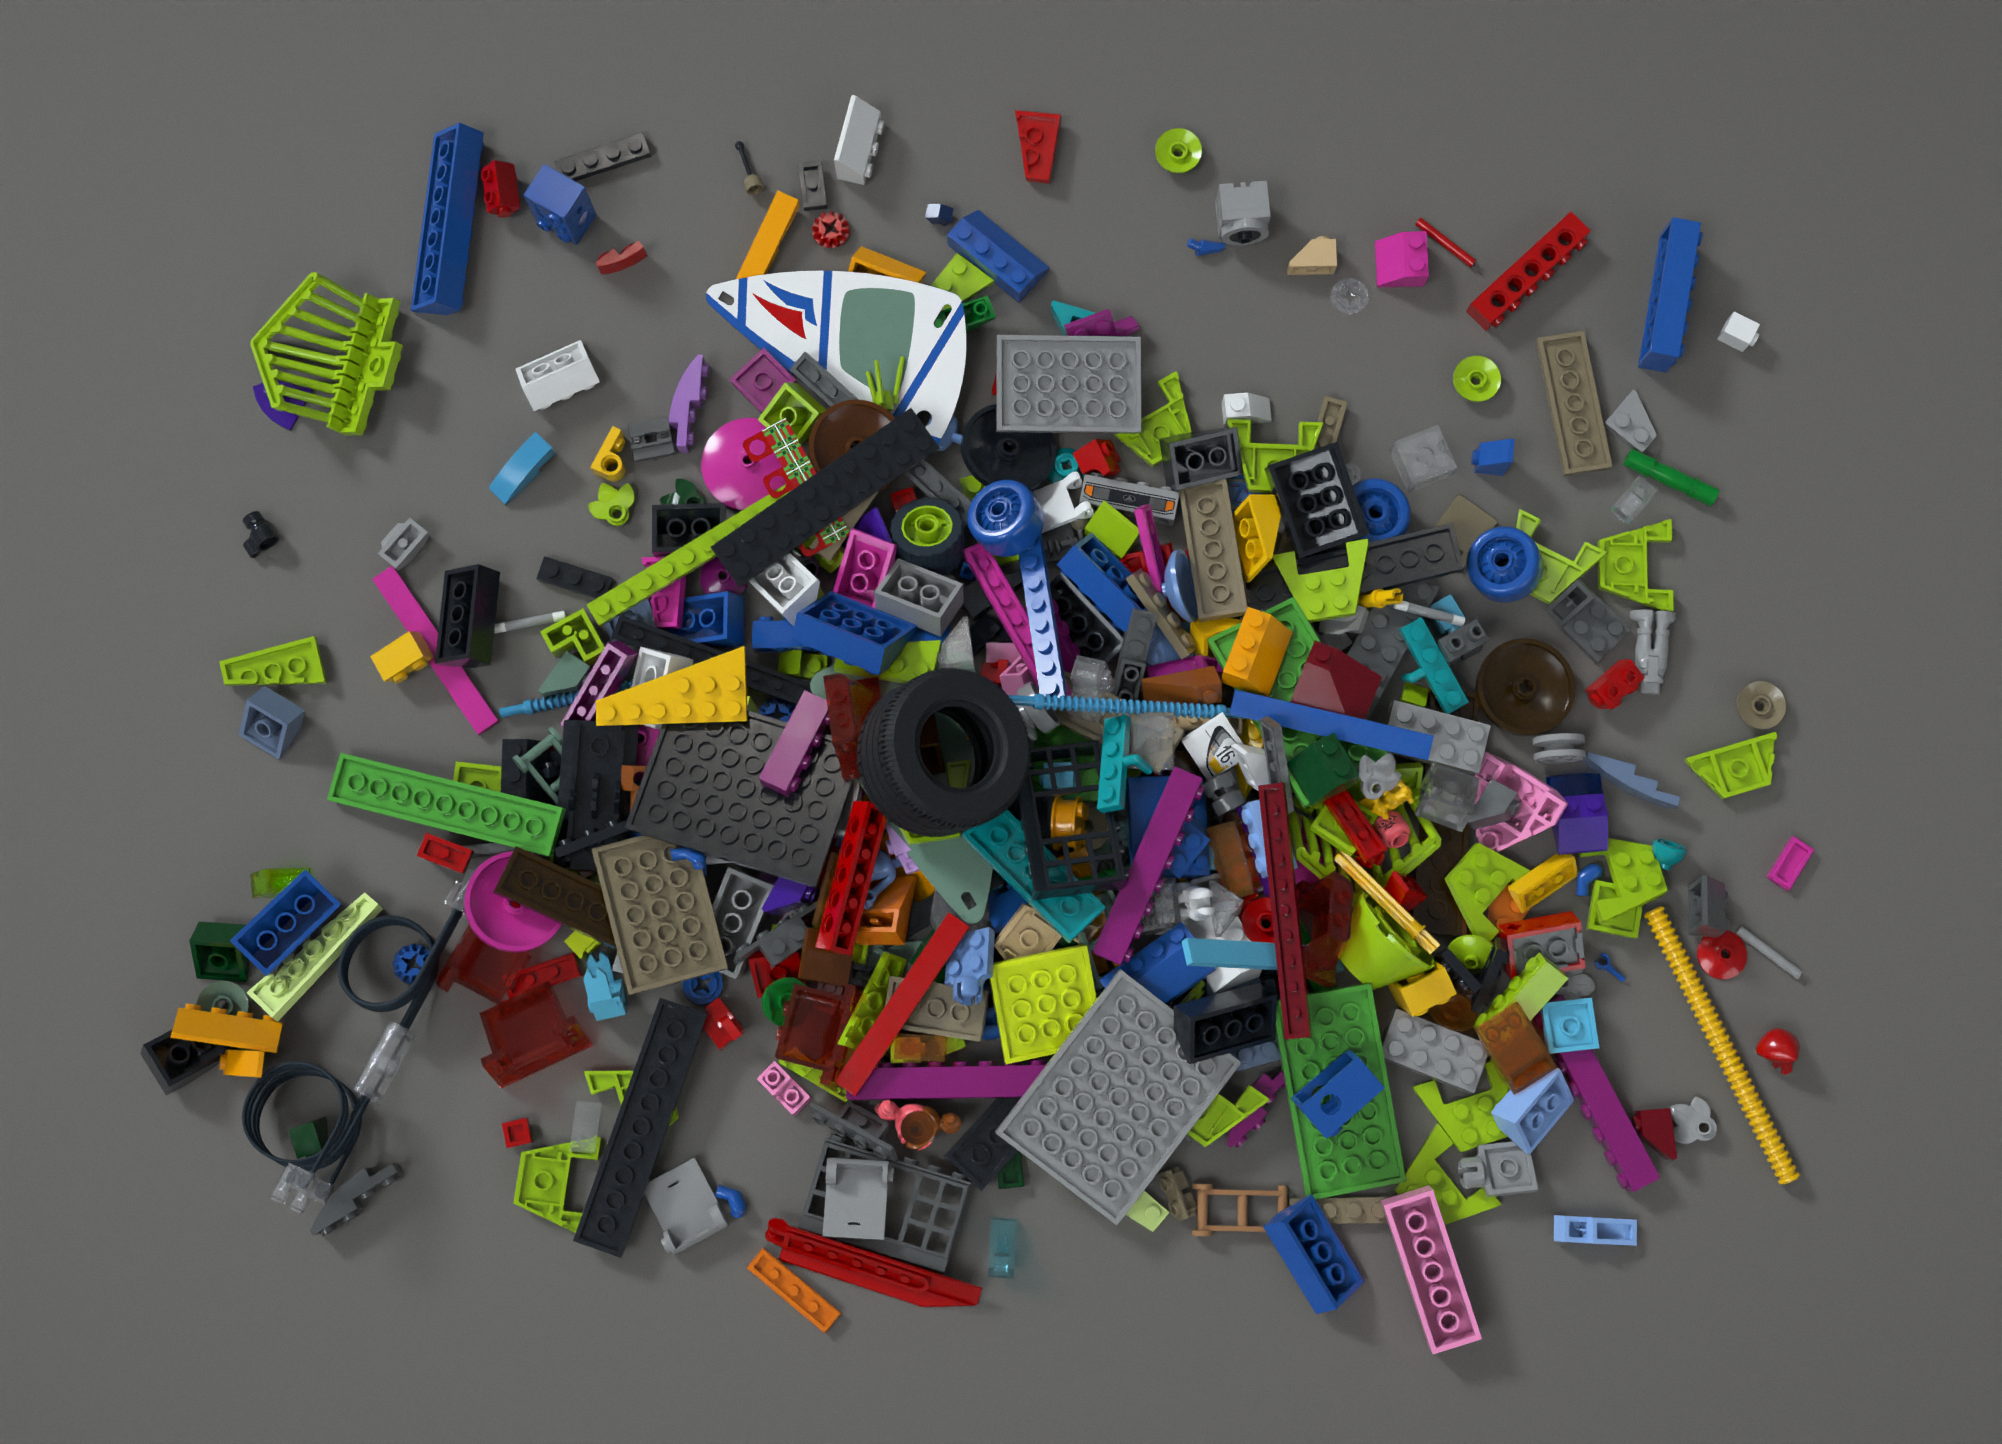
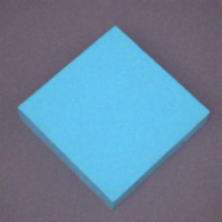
M1592 998L1548 1002L1543 1006L1541 1016L1547 1054L1599 1048Z

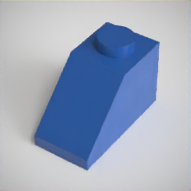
M1515 439L1480 443L1478 448L1472 452L1471 464L1475 465L1474 473L1503 476L1513 463Z

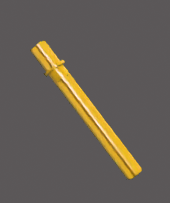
M1342 851L1335 856V862L1411 936V940L1415 939L1430 955L1441 945L1425 929L1426 926H1422L1353 857L1348 856Z

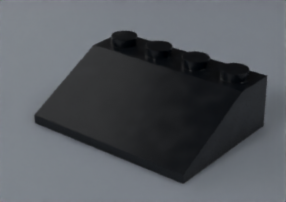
M1338 442L1268 465L1264 469L1272 493L1275 495L1277 504L1280 507L1281 519L1291 548L1295 551L1296 560L1369 535Z
M1060 572L1050 583L1052 599L1056 601L1059 607L1058 614L1061 620L1065 621L1069 627V636L1072 642L1080 650L1079 657L1083 665H1086L1090 670V679L1092 681L1119 657L1124 632L1117 629L1112 620L1105 613L1099 611L1095 603L1088 596L1082 594L1078 586L1071 579Z

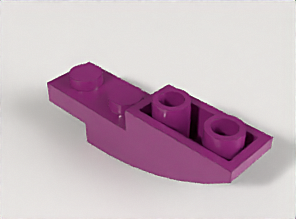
M1283 1070L1272 1079L1264 1073L1252 1084V1087L1270 1099L1265 1103L1266 1106L1277 1097L1275 1092L1281 1086L1284 1089L1286 1088ZM1262 1106L1228 1130L1225 1143L1228 1148H1232L1234 1145L1236 1148L1241 1146L1248 1139L1245 1134L1253 1128L1256 1131L1266 1122L1263 1117L1267 1112Z

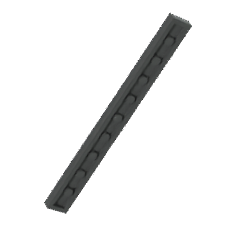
M804 352L789 369L830 407L843 401L858 399L807 352ZM924 459L904 473L930 498L947 501L950 505L956 507L962 516L964 528L968 527L967 514L972 501L927 460Z

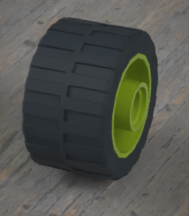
M921 498L903 505L895 513L890 528L892 543L896 544L895 560L899 558L942 576L950 574L963 561V549L966 548L964 523L956 507L938 498Z

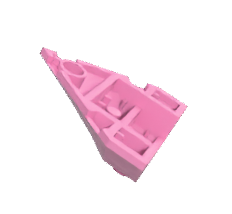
M1485 752L1480 772L1474 775L1477 797L1475 798V804L1491 779L1516 791L1522 800L1520 810L1515 816L1512 815L1509 821L1476 830L1478 843L1497 853L1556 825L1568 805L1557 790L1521 767L1489 752Z

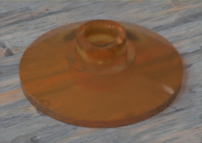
M1458 993L1450 997L1451 999L1447 1003L1442 1005L1436 1004L1429 1008L1431 1016L1439 1025L1456 1032L1471 1029L1478 1017L1476 1012L1471 1011L1470 1000Z

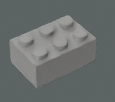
M899 558L874 592L876 609L913 623L918 628L940 637L964 603L963 583Z

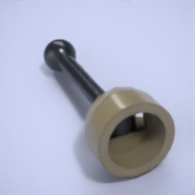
M738 141L735 143V148L739 150L748 175L744 180L746 193L749 195L758 194L764 189L763 182L758 175L752 174L743 150L744 143Z

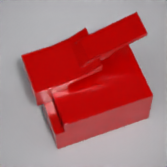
M720 997L705 1007L707 1010L705 1013L708 1014L703 1029L719 1050L724 1049L746 1032Z

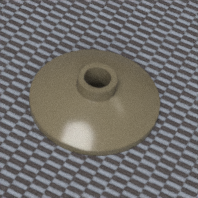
M1755 681L1746 685L1740 691L1736 707L1743 722L1752 728L1762 730L1776 726L1783 719L1786 712V701L1783 693L1775 685L1765 681ZM1755 703L1761 704V711L1756 710Z

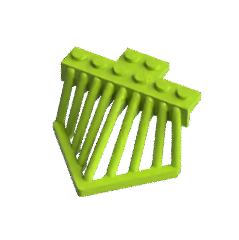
M311 272L250 341L271 407L278 411H285L327 422V428L345 436L363 435L367 427L370 408L374 402L375 391L391 389L395 380L396 368L401 359L403 345L396 341L390 342L395 320L399 315L401 301L395 298L378 299L369 293H365L364 297L361 298L323 275ZM321 285L358 306L360 311L356 313L313 291ZM305 300L311 301L355 322L356 325L355 327H348L301 310L299 307ZM292 316L352 339L351 341H339L284 324ZM281 333L343 351L347 355H328L272 342L270 339L275 334ZM267 350L343 367V370H331L277 357L273 354H268ZM272 365L336 380L339 383L328 384L273 369ZM278 380L334 394L335 397L330 399L279 385ZM283 396L331 408V411L325 413L284 401Z
M1421 762L1396 764L1394 771L1399 772L1402 782L1410 787L1414 802L1412 804L1409 803L1427 833L1428 838L1420 844L1405 810L1404 803L1399 805L1395 811L1403 816L1411 830L1408 838L1411 853L1404 859H1401L1398 848H1388L1392 869L1385 875L1382 874L1381 866L1374 864L1371 868L1373 878L1383 888H1385L1391 873L1398 871L1405 875L1409 874L1441 846V837L1419 802L1420 800H1425V794H1423L1421 789L1424 768ZM1361 780L1355 786L1347 789L1355 801L1364 797L1361 790ZM1294 796V805L1311 816L1313 809H1316V816H1318L1325 806L1321 802L1313 807L1310 805L1303 808L1297 796ZM1297 812L1289 813V825L1295 858L1355 908L1359 896L1363 892L1366 894L1367 892L1354 879V891L1350 889L1351 879L1349 874L1338 863L1339 878L1334 875L1336 866L1334 865L1331 844L1321 837L1324 865L1319 862L1321 854L1316 834L1309 830L1313 820L1302 815L1309 852L1306 851L1302 842ZM1335 847L1337 855L1341 850Z

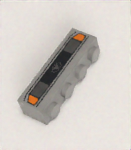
M1090 473V475L1085 474L1079 505L1088 501L1093 511H1096L1105 500L1124 517L1136 519L1134 510L1142 505L1150 504L1155 523L1173 526L1180 492H1175L1171 487L1164 486L1159 489L1151 487V484L1145 482L1133 484L1128 483V480L1115 477L1112 480L1104 478L1099 473Z

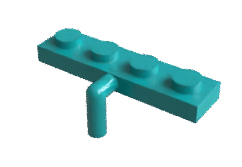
M1418 617L1399 628L1401 636L1419 666V669L1412 673H1403L1401 675L1402 682L1415 683L1425 677L1442 710L1446 714H1450L1467 704L1468 700L1422 617Z
M1126 714L1104 719L1097 809L1101 813L1124 809L1128 766L1136 765L1145 774H1150L1153 771V766L1139 754L1128 755L1131 718Z

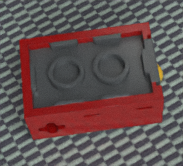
M1572 911L1499 924L1500 938L1506 940L1507 950L1510 951L1506 965H1503V969L1510 980L1518 976L1525 968L1528 960L1535 957L1539 952L1561 968L1563 972L1586 968L1583 937L1580 931L1582 930L1581 921Z

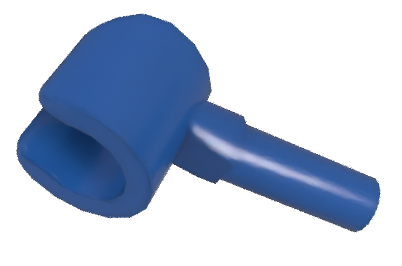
M1600 954V957L1606 960V965H1600L1597 961L1594 962L1598 970H1607L1621 982L1626 979L1625 976L1610 964V957L1607 954Z

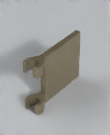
M1458 494L1435 527L1453 523L1465 568L1467 554L1472 543L1482 533L1494 528L1498 521Z

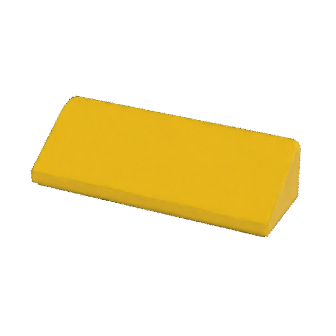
M1556 853L1508 886L1509 893L1521 913L1526 912L1577 877L1578 870L1575 856L1571 854L1558 855Z

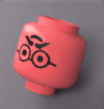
M1388 811L1389 818L1384 820L1382 816H1378L1373 828L1386 847L1399 848L1406 844L1411 830L1399 812Z

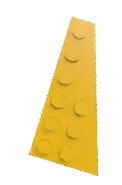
M746 647L737 648L596 700V726L748 721Z

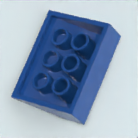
M831 591L797 612L792 640L799 642L803 647L819 650L825 656L841 659L847 665L863 668L869 674L880 675L893 664L917 630V625Z
M1170 776L1128 777L1126 780L1130 866ZM1199 776L1203 778V784H1205V777ZM1204 791L1201 799H1196L1192 808L1195 809V813L1190 824L1208 837L1206 794ZM1208 843L1180 878H1198L1210 875ZM1166 869L1162 875V878H1176Z

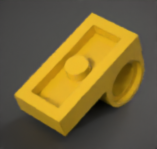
M612 426L590 466L595 475L612 482L621 480L626 472L623 462L616 455V452H620L625 444V436L621 429ZM610 464H618L615 471H607Z

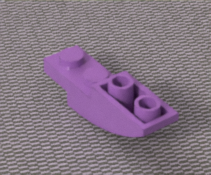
M699 354L684 372L675 391L670 409L669 424L671 429L678 430L676 446L679 453H689V447L694 445V431H691V423L696 421L695 408H702L703 400H707V386H704V377L709 376V363H706L703 355Z

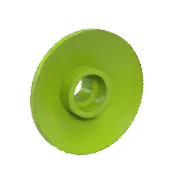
M1174 128L1164 132L1158 138L1155 146V156L1162 168L1172 173H1185L1192 170L1199 163L1202 154V146L1197 136L1191 131L1182 128ZM1180 152L1182 156L1176 157L1174 156V153Z
M1470 356L1463 359L1456 366L1453 373V384L1458 394L1464 399L1472 402H1483L1489 400L1497 393L1501 384V374L1496 364L1490 359L1483 356ZM1471 379H1477L1479 381V384L1474 385L1471 382Z
M1463 935L1454 939L1449 944L1448 949L1471 974L1476 975L1481 974L1493 943L1478 935Z

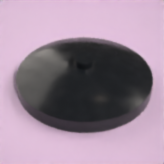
M996 404L979 410L968 421L961 438V454L969 472L984 486L1000 480H1014L1033 490L1040 486L1050 474L1056 459V445L1052 433L996 432Z

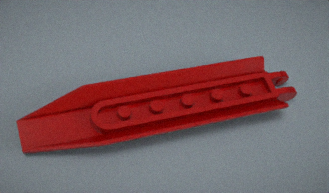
M772 1218L768 1221L765 1238L767 1242L769 1241L782 1247L778 1259L780 1261L921 1307L977 1306L982 1287L911 1265L874 1251L853 1246L849 1243L823 1237L820 1234L789 1225L783 1219Z

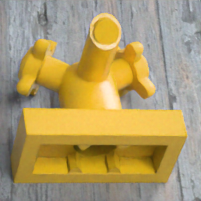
M1400 779L1394 789L1384 791L1383 795L1378 799L1372 800L1364 796L1357 802L1371 810V813L1382 816L1384 820H1387L1389 818L1388 811L1396 809L1407 800L1412 804L1414 800L1410 787L1405 785Z

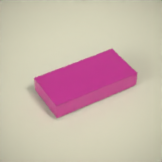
M1795 836L1790 837L1766 878L1784 890L1789 891L1815 849Z

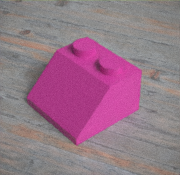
M1426 231L1400 232L1375 241L1377 288L1424 287L1429 277Z

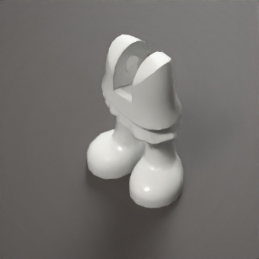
M1188 882L1175 884L1168 894V902L1172 905L1185 904L1186 906L1170 910L1169 914L1176 925L1182 922L1187 926L1193 920L1203 921L1215 913V907H1211L1210 897H1214L1213 892L1207 888L1191 886Z

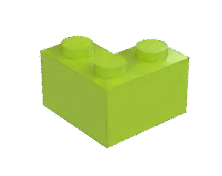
M584 608L540 631L548 648L556 658L562 656L565 651L569 652L577 648L584 662L590 667L595 665L605 648L603 640Z

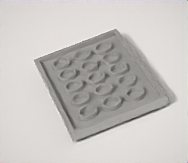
M997 335L996 432L1140 434L1141 337Z

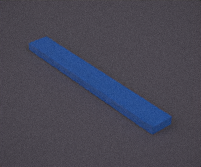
M1236 689L1230 710L1231 715L1256 721L1269 716L1282 727L1325 737L1335 733L1338 740L1424 760L1429 758L1434 735Z

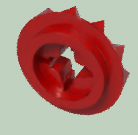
M833 211L829 213L822 212L814 220L812 226L813 238L819 245L825 248L839 247L849 236V224L842 214H837ZM835 223L834 228L837 231V233L830 231L826 234L827 230L825 226H831Z

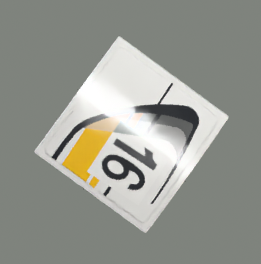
M1223 712L1181 739L1207 781L1214 779L1237 764L1238 760L1231 746L1235 743L1244 745Z

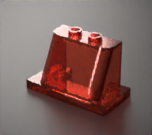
M843 674L823 676L832 742L840 763L842 778L844 780L861 777L857 764V742L866 716L875 703L881 699L878 676L860 680H853Z
M1336 871L1312 885L1303 880L1296 884L1298 907L1314 915L1312 942L1303 946L1305 974L1307 978L1328 989L1335 985L1336 965L1351 936L1353 886L1348 878Z
M468 924L435 983L439 988L448 992L455 981L499 1005L507 990H512L518 981L516 975L519 969H524L530 961V951L505 952L495 949L483 942Z
M549 981L532 989H527L511 999L503 1000L498 1005L479 1013L492 1054L481 1058L482 1066L501 1089L593 1046L590 1036L575 1016L566 1018L555 990Z
M794 983L790 1001H786L783 1008V1015L785 1016L783 1026H779L776 1034V1040L779 1042L774 1058L821 1070L823 1072L820 1084L838 1088L839 1084L835 1080L843 1070L849 1047L837 1043L864 990L857 986L846 984L844 994L841 996Z

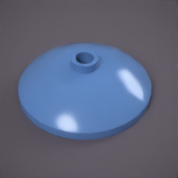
M1174 550L1165 568V583H1162L1163 595L1165 598L1168 597L1173 609L1184 620L1194 622L1197 621L1198 610L1190 561L1183 550Z

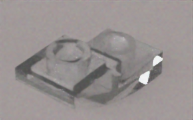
M577 1101L569 1151L596 1154L602 1103Z

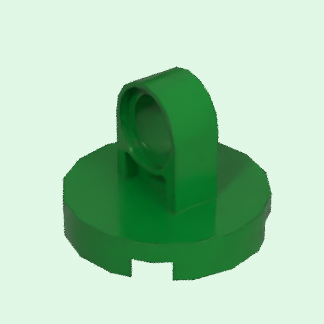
M781 977L772 981L766 987L762 996V1009L766 1018L772 1024L783 1028L795 1027L802 1024L808 1012L811 1011L812 995L809 988L798 979Z

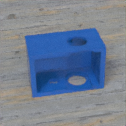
M543 164L523 195L537 221L536 225L546 232H549V230L553 231L565 243L570 241L577 245L597 215L584 186Z
M1347 1049L1290 1099L1327 1139L1329 1136H1336L1343 1129L1342 1125L1384 1089V1086L1361 1059ZM1323 1085V1087L1311 1097L1313 1089L1317 1086ZM1331 1094L1329 1102L1321 1105L1323 1097Z

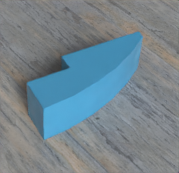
M534 432L504 465L489 486V490L507 505L540 473L539 469L555 454V451L537 432Z

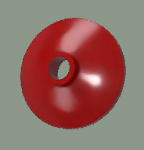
M1268 897L1252 901L1243 912L1242 929L1251 942L1275 943L1271 904ZM1267 920L1271 926L1264 928L1261 922Z
M1726 930L1720 937L1704 936L1697 947V960L1702 970L1709 976L1722 980L1730 979L1737 976L1744 969L1747 961V950L1743 941L1736 934ZM1723 949L1727 950L1728 952L1727 958H1723L1721 956V951Z

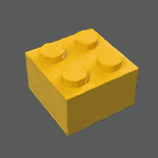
M1436 961L1432 969L1388 985L1396 1004L1412 1017L1427 1013L1428 1009L1436 1004L1442 1005L1447 1003L1451 999L1450 997L1457 994L1445 967Z

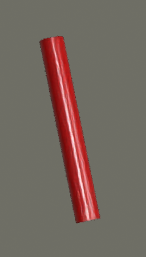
M1421 217L1415 223L1419 229L1426 231L1427 235L1470 268L1476 262L1475 258Z

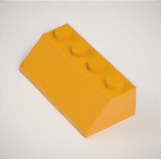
M187 1003L185 1008H178L171 1038L278 1053L283 1023L277 1022L271 1016L263 1015V1020L253 1019V1013L241 1011L237 1012V1016L227 1015V1009L214 1007L211 1008V1012L200 1011L201 1005Z

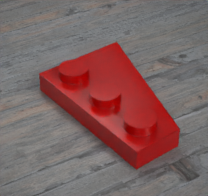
M1015 110L1027 182L1050 184L1062 119L1061 115Z

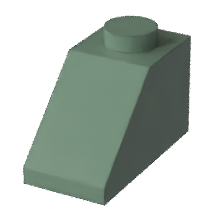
M565 651L538 691L546 698L550 695L552 697L556 696V694L563 695L564 692L566 694L570 693V691L576 692L581 689L592 668L568 651Z

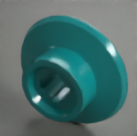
M1072 448L1056 450L1055 463L1047 477L1051 484L1063 480L1075 471L1079 473L1082 482L1084 481L1085 474H1082L1073 456V453L1077 450ZM1069 463L1071 469L1063 470L1062 464Z

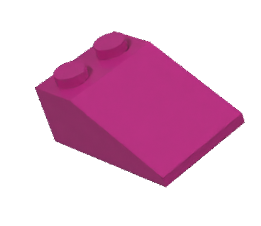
M851 528L833 592L876 609L874 592L895 563L896 544Z

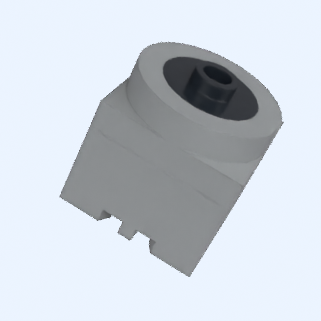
M1254 181L1248 187H1246L1245 182H1241L1240 187H1236L1234 183L1219 184L1215 201L1218 237L1229 245H1249L1266 239L1269 235L1268 224L1271 217L1267 181Z

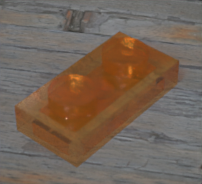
M898 1034L895 1038L894 1059L946 1063L947 1037Z

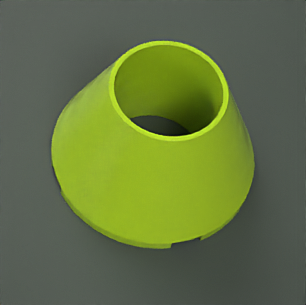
M1363 892L1359 896L1336 952L1345 967L1361 983H1371L1372 990H1376L1428 971L1435 966L1433 955H1430L1415 939L1411 940V936L1368 893Z

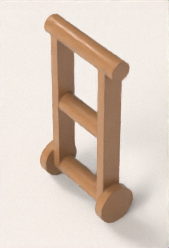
M1193 1184L1192 1189H1198L1197 1230H1192V1235L1212 1236L1213 1231L1266 1232L1263 1226H1248V1195L1278 1196L1279 1213L1288 1208V1186H1278V1191L1213 1189V1184ZM1208 1194L1238 1195V1226L1207 1225Z

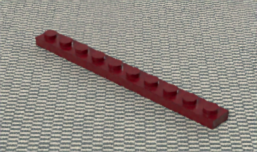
M1283 782L1258 785L1285 1040L1311 1038L1312 1030L1286 787Z

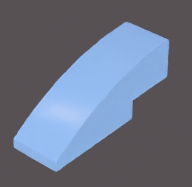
M1554 1215V1241L1637 1246V1220Z

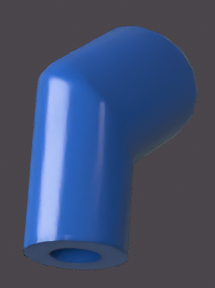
M683 847L670 849L672 862L687 859L693 863L694 869L701 870L705 868V854Z
M1596 863L1588 864L1578 872L1576 895L1589 896V883L1596 878H1600L1603 874V869L1600 865Z
M719 1185L715 1197L727 1200L731 1208V1215L734 1218H741L747 1206L742 1193L738 1190Z

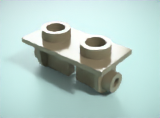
M1179 1166L1168 1171L1158 1173L1161 1189L1166 1193L1169 1201V1210L1175 1217L1176 1222L1196 1215L1195 1209H1197L1192 1193L1183 1194L1181 1191L1189 1187L1183 1170H1180Z

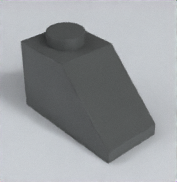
M1491 779L1465 820L1473 830L1507 822L1512 815L1515 816L1518 813L1522 800L1516 791Z

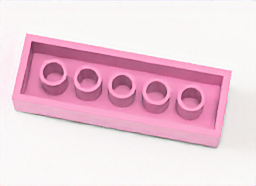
M1428 1185L1381 1200L1425 1338L1432 1354L1481 1340L1482 1337L1433 1189Z

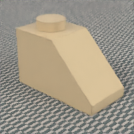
M1327 236L1312 239L1289 262L1287 275L1334 274L1337 267L1336 239H1329Z

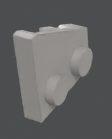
M1634 389L1604 423V427L1627 446L1641 453L1657 436Z

